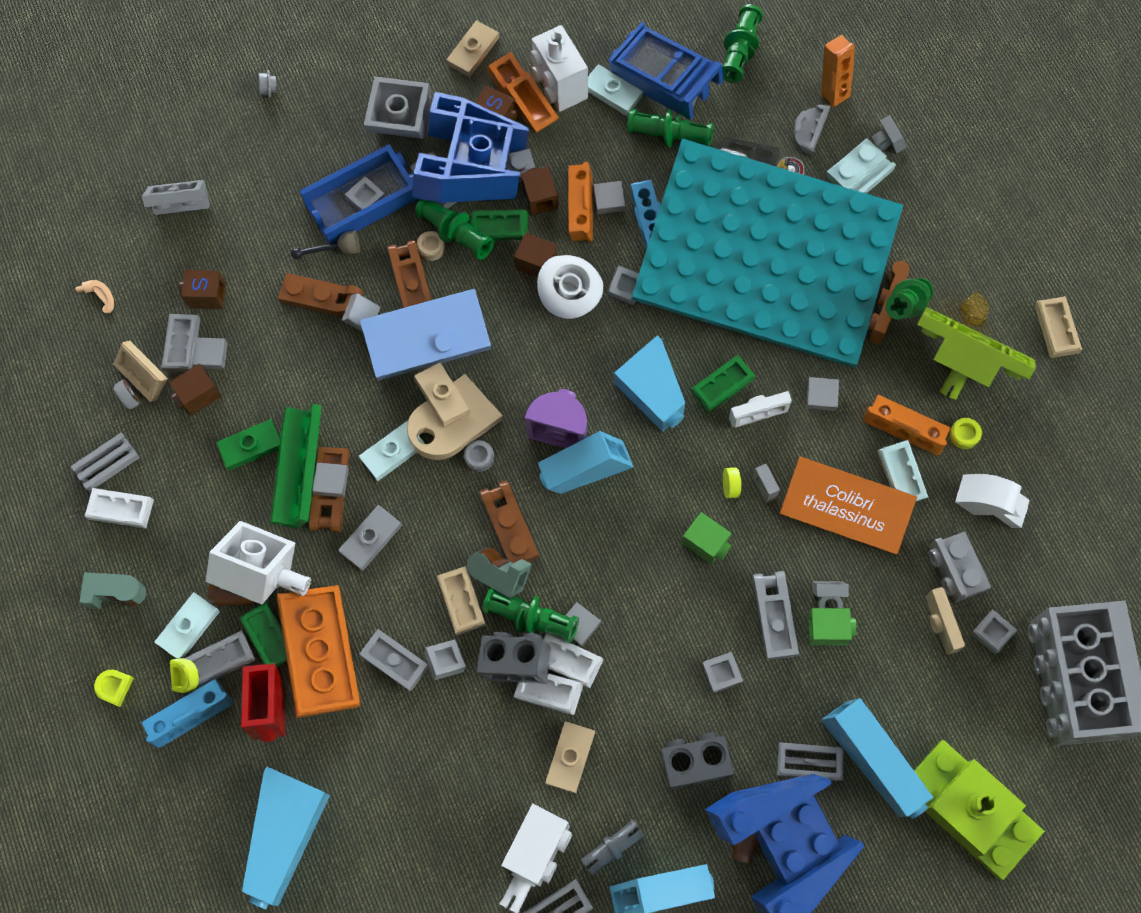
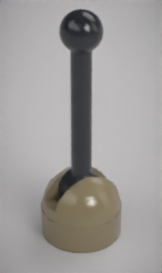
M355 230L347 231L340 235L337 243L302 250L294 248L291 251V256L294 259H300L302 255L336 248L347 254L360 253L359 238Z

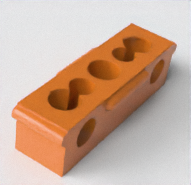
M843 35L824 45L821 95L830 103L831 107L848 99L851 93L855 46Z
M584 162L581 165L568 166L569 234L572 241L587 240L592 242L593 174L588 162Z
M880 395L877 396L873 406L868 408L863 418L865 423L904 441L908 440L910 444L934 455H940L947 444L945 439L950 427Z

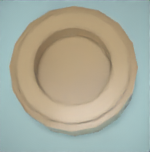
M424 232L417 239L418 253L423 259L428 261L438 260L445 253V242L439 238L437 232Z

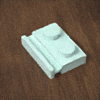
M866 138L826 173V178L832 184L868 193L894 170L896 164L886 159L887 156Z

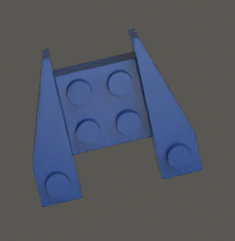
M435 92L429 114L428 136L452 140L448 158L423 153L418 154L413 174L412 197L439 203L516 199L520 172L506 170L509 152L526 150L529 128L463 97Z
M810 774L735 791L705 809L720 839L732 845L738 844L754 833L777 879L750 896L759 913H812L863 849L864 845L861 841L847 835L838 840L836 839L814 797L816 793L832 784L830 779Z

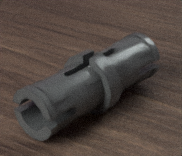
M633 819L611 837L608 835L602 839L604 842L580 858L585 867L597 859L594 864L587 868L592 877L614 858L619 860L623 857L622 852L645 837L640 829L628 837V834L638 827Z

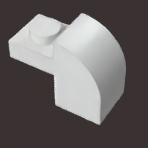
M966 474L962 477L955 502L973 515H994L1011 528H1022L1029 499L1020 494V485L1008 479L988 474Z

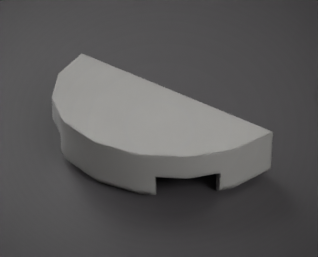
M816 105L815 108L803 110L795 120L793 130L795 143L802 152L811 157L831 106Z

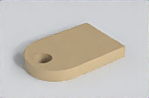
M466 374L453 383L470 408V414L445 427L428 401L417 407L411 414L407 426L408 440L412 448L421 456L433 460L450 458L502 421L503 415ZM422 433H429L434 437V440L430 444H422L417 438Z

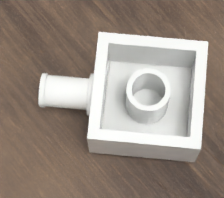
M560 25L532 38L533 51H530V56L534 67L531 68L536 82L543 84L544 94L550 104L554 103L560 112L588 99V67L563 26Z
M239 521L210 551L205 582L263 604L278 587L304 596L310 587L311 578L291 571L295 542Z
M532 803L501 865L511 871V875L514 877L502 901H500V905L508 908L513 897L516 896L510 910L519 913L531 886H541L543 881L550 882L557 868V863L553 862L558 850L564 853L572 837V832L568 831L570 827L569 822Z

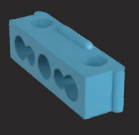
M651 180L630 184L631 199L645 251L647 250L661 206L660 202H657ZM642 198L647 199V207L643 206L644 199Z
M214 679L144 720L142 725L148 735L146 741L156 748H161L230 707L234 700L226 693L224 687Z

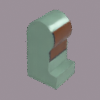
M490 547L472 554L467 560V569L472 577L509 598L523 591L532 566L531 563L523 559L512 563L502 558L498 551Z
M84 572L79 603L88 609H101L102 601L122 602L127 606H137L145 599L146 588L131 575Z

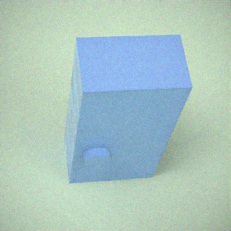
M475 289L360 320L378 381L491 349V343Z

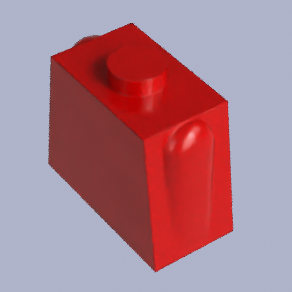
M275 663L243 667L241 727L253 740L259 739L262 742H272L276 737H285L286 689Z

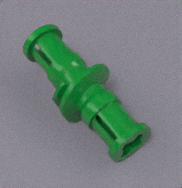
M752 4L742 6L739 11L740 19L735 30L728 32L724 38L723 44L727 53L725 63L722 65L723 80L728 83H738L742 80L744 64L747 60L752 59L759 47L760 41L756 36V28L763 19V12L758 6Z
M631 109L627 121V133L633 134L637 132L648 134L651 137H664L667 147L673 146L676 140L681 142L682 138L710 147L714 134V123L704 125L693 123L690 120H682L681 113L677 115L676 119H672V110H668L666 116L662 117L657 114L638 113L637 109Z
M421 199L418 202L415 214L421 219L426 218L438 229V236L442 241L452 242L456 240L461 246L473 251L474 256L479 260L486 258L494 247V239L488 235L484 236L469 224L470 217L466 212L457 214L456 211H450L434 201Z
M924 278L906 279L898 283L893 289L892 295L886 301L885 308L887 314L896 320L921 315L934 294L932 283Z
M490 588L483 602V613L490 614L492 612L506 617L507 620L516 622L515 630L517 632H524L526 630V633H535L536 629H538L540 632L564 638V642L570 644L575 637L579 625V617L573 615L570 618L556 613L553 609L540 607V597L537 595L531 603H528L522 598L516 596L509 598Z

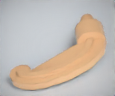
M98 280L82 282V286L75 288L76 292H95L105 304L102 308L103 312L109 314L113 311L115 305L114 298L104 283Z

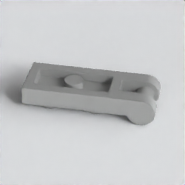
M784 571L774 572V575L763 576V574L752 575L766 660L797 657L799 651ZM766 588H776L777 594H766Z

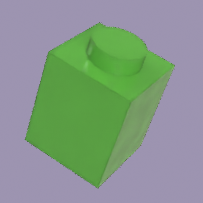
M701 512L683 535L682 544L712 565L716 558L722 560L730 550L732 545L728 542L732 533Z
M812 608L808 614L809 645L847 646L852 637L856 636V619L851 618L850 608Z

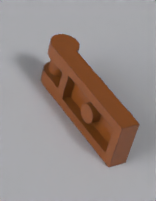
M415 239L406 241L407 244L396 247L393 244L387 246L403 308L431 301ZM408 255H410V257H411V258H409V259H405V260H401V261H400V259H399V258H401V257L408 256Z
M896 261L887 277L889 290L883 288L877 305L882 306L879 314L873 313L868 330L872 331L869 342L880 345L886 333L891 317L886 312L885 304L892 295L895 286L907 279L910 268L904 261Z
M286 273L278 300L282 304L343 317L351 295L358 293L362 296L363 290L352 285L343 286ZM340 298L346 299L345 303L338 304Z
M319 447L318 463L347 465L349 468L350 451L348 448ZM313 493L309 518L310 530L320 531L321 528H330L332 532H341L345 497L314 495ZM322 509H332L331 516H322Z
M508 480L500 482L499 487L488 490L486 488L479 491L507 560L515 563L521 559L527 562L538 559L539 553ZM504 497L507 504L496 508L494 501Z

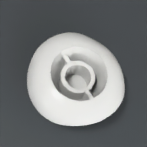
M571 255L555 256L547 260L540 269L537 280L538 294L544 307L555 316L566 319L577 318L590 312L599 303L603 294V281L596 269L586 260Z

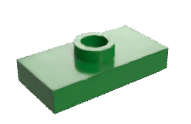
M527 210L471 211L470 225L484 236L488 235L494 241L522 240L524 234L527 233L529 213Z
M736 355L691 388V393L710 414L752 383L756 376L741 358Z
M269 419L216 443L225 466L230 471L279 450L280 436L273 420Z
M267 602L239 617L264 664L275 663L276 668L287 663L281 626Z

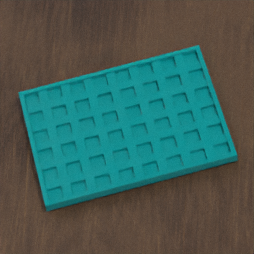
M682 138L631 300L855 368L859 361L903 205Z

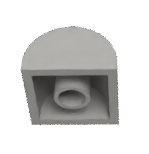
M374 76L364 121L366 132L423 139L429 123L431 106L430 84Z

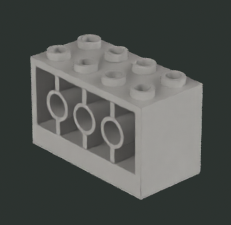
M1126 601L1050 607L1032 619L1028 627V634L1031 643H1035L1037 655L1034 657V666L1037 674H1041L1043 687L1040 689L1042 704L1047 706L1049 719L1046 721L1048 736L1053 738L1054 746L1126 740L1140 736L1141 670Z

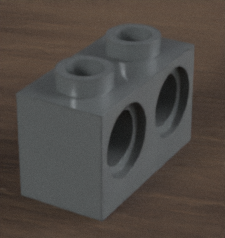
M494 632L493 636H482L477 673L487 681L547 684L551 646L542 639L541 635L535 633H524L523 637H512L511 634L505 632ZM505 650L503 658L495 662L497 654ZM535 651L533 659L525 663L527 654Z
M716 732L697 736L698 741L685 743V739L666 742L667 748L661 749L660 754L668 790L731 778L734 772L725 736L717 737ZM706 749H715L720 755V762L716 765L707 764L703 759V752ZM682 755L686 757L689 762V768L684 772L676 771L671 764V759L674 756Z

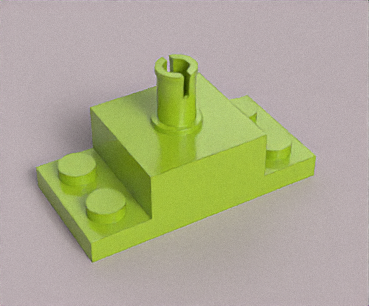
M928 307L917 324L923 327L922 333L934 339H938L939 336L944 338L933 360L952 369L939 390L946 396L951 386L954 385L949 398L957 400L968 377L990 387L1001 366L1006 368L1004 373L1017 380H1021L1022 377L1030 380L1036 369L1034 359Z
M943 739L939 741L914 770L933 796L931 800L925 803L928 806L925 812L1000 881L1007 877L1045 832L1022 811L1026 805L975 759L968 762Z

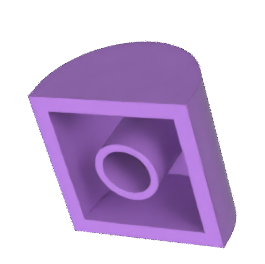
M559 389L558 392L546 393L535 399L525 416L527 437L564 449L587 438L586 412L582 404L575 398L576 394L566 389Z

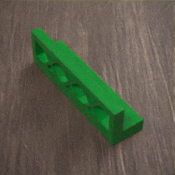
M312 404L307 411L286 407L283 411L270 516L271 525L300 529L309 521L322 405Z

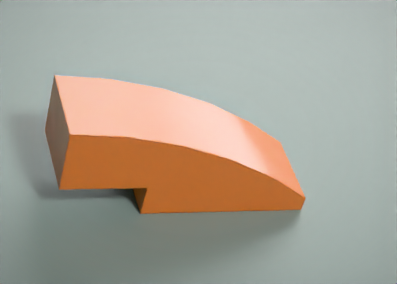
M512 52L488 66L486 73L500 92L515 98L518 116L535 134L559 119L530 73L524 72Z

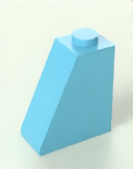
M657 335L614 372V384L663 432L669 426L674 428L684 418L685 400L663 341Z
M601 431L538 462L541 470L539 477L543 486L550 491L560 494L633 468L623 440Z
M707 864L643 877L609 887L615 913H652L715 898L713 891L714 880L709 873Z

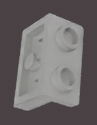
M205 180L148 186L142 195L144 207L152 206L155 215L208 209L210 206Z
M966 532L943 540L940 537L929 546L930 550L928 551L930 561L935 568H939L943 577L941 579L942 587L946 594L952 597L954 603L988 591L991 588Z

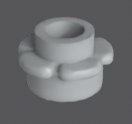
M269 70L266 73H258L259 95H267V98L271 97V93H276V76H270Z

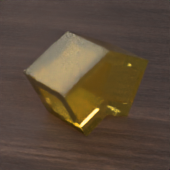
M978 291L962 303L960 310L966 315L965 324L983 327L987 320L990 304Z

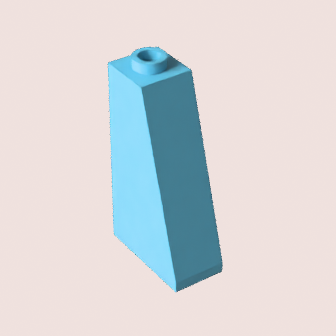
M861 698L844 702L821 719L823 725L898 817L910 816L913 819L927 810L928 806L925 803L931 800L933 796Z
M267 766L263 773L242 892L251 896L248 902L263 909H267L269 904L279 906L330 797L329 794Z

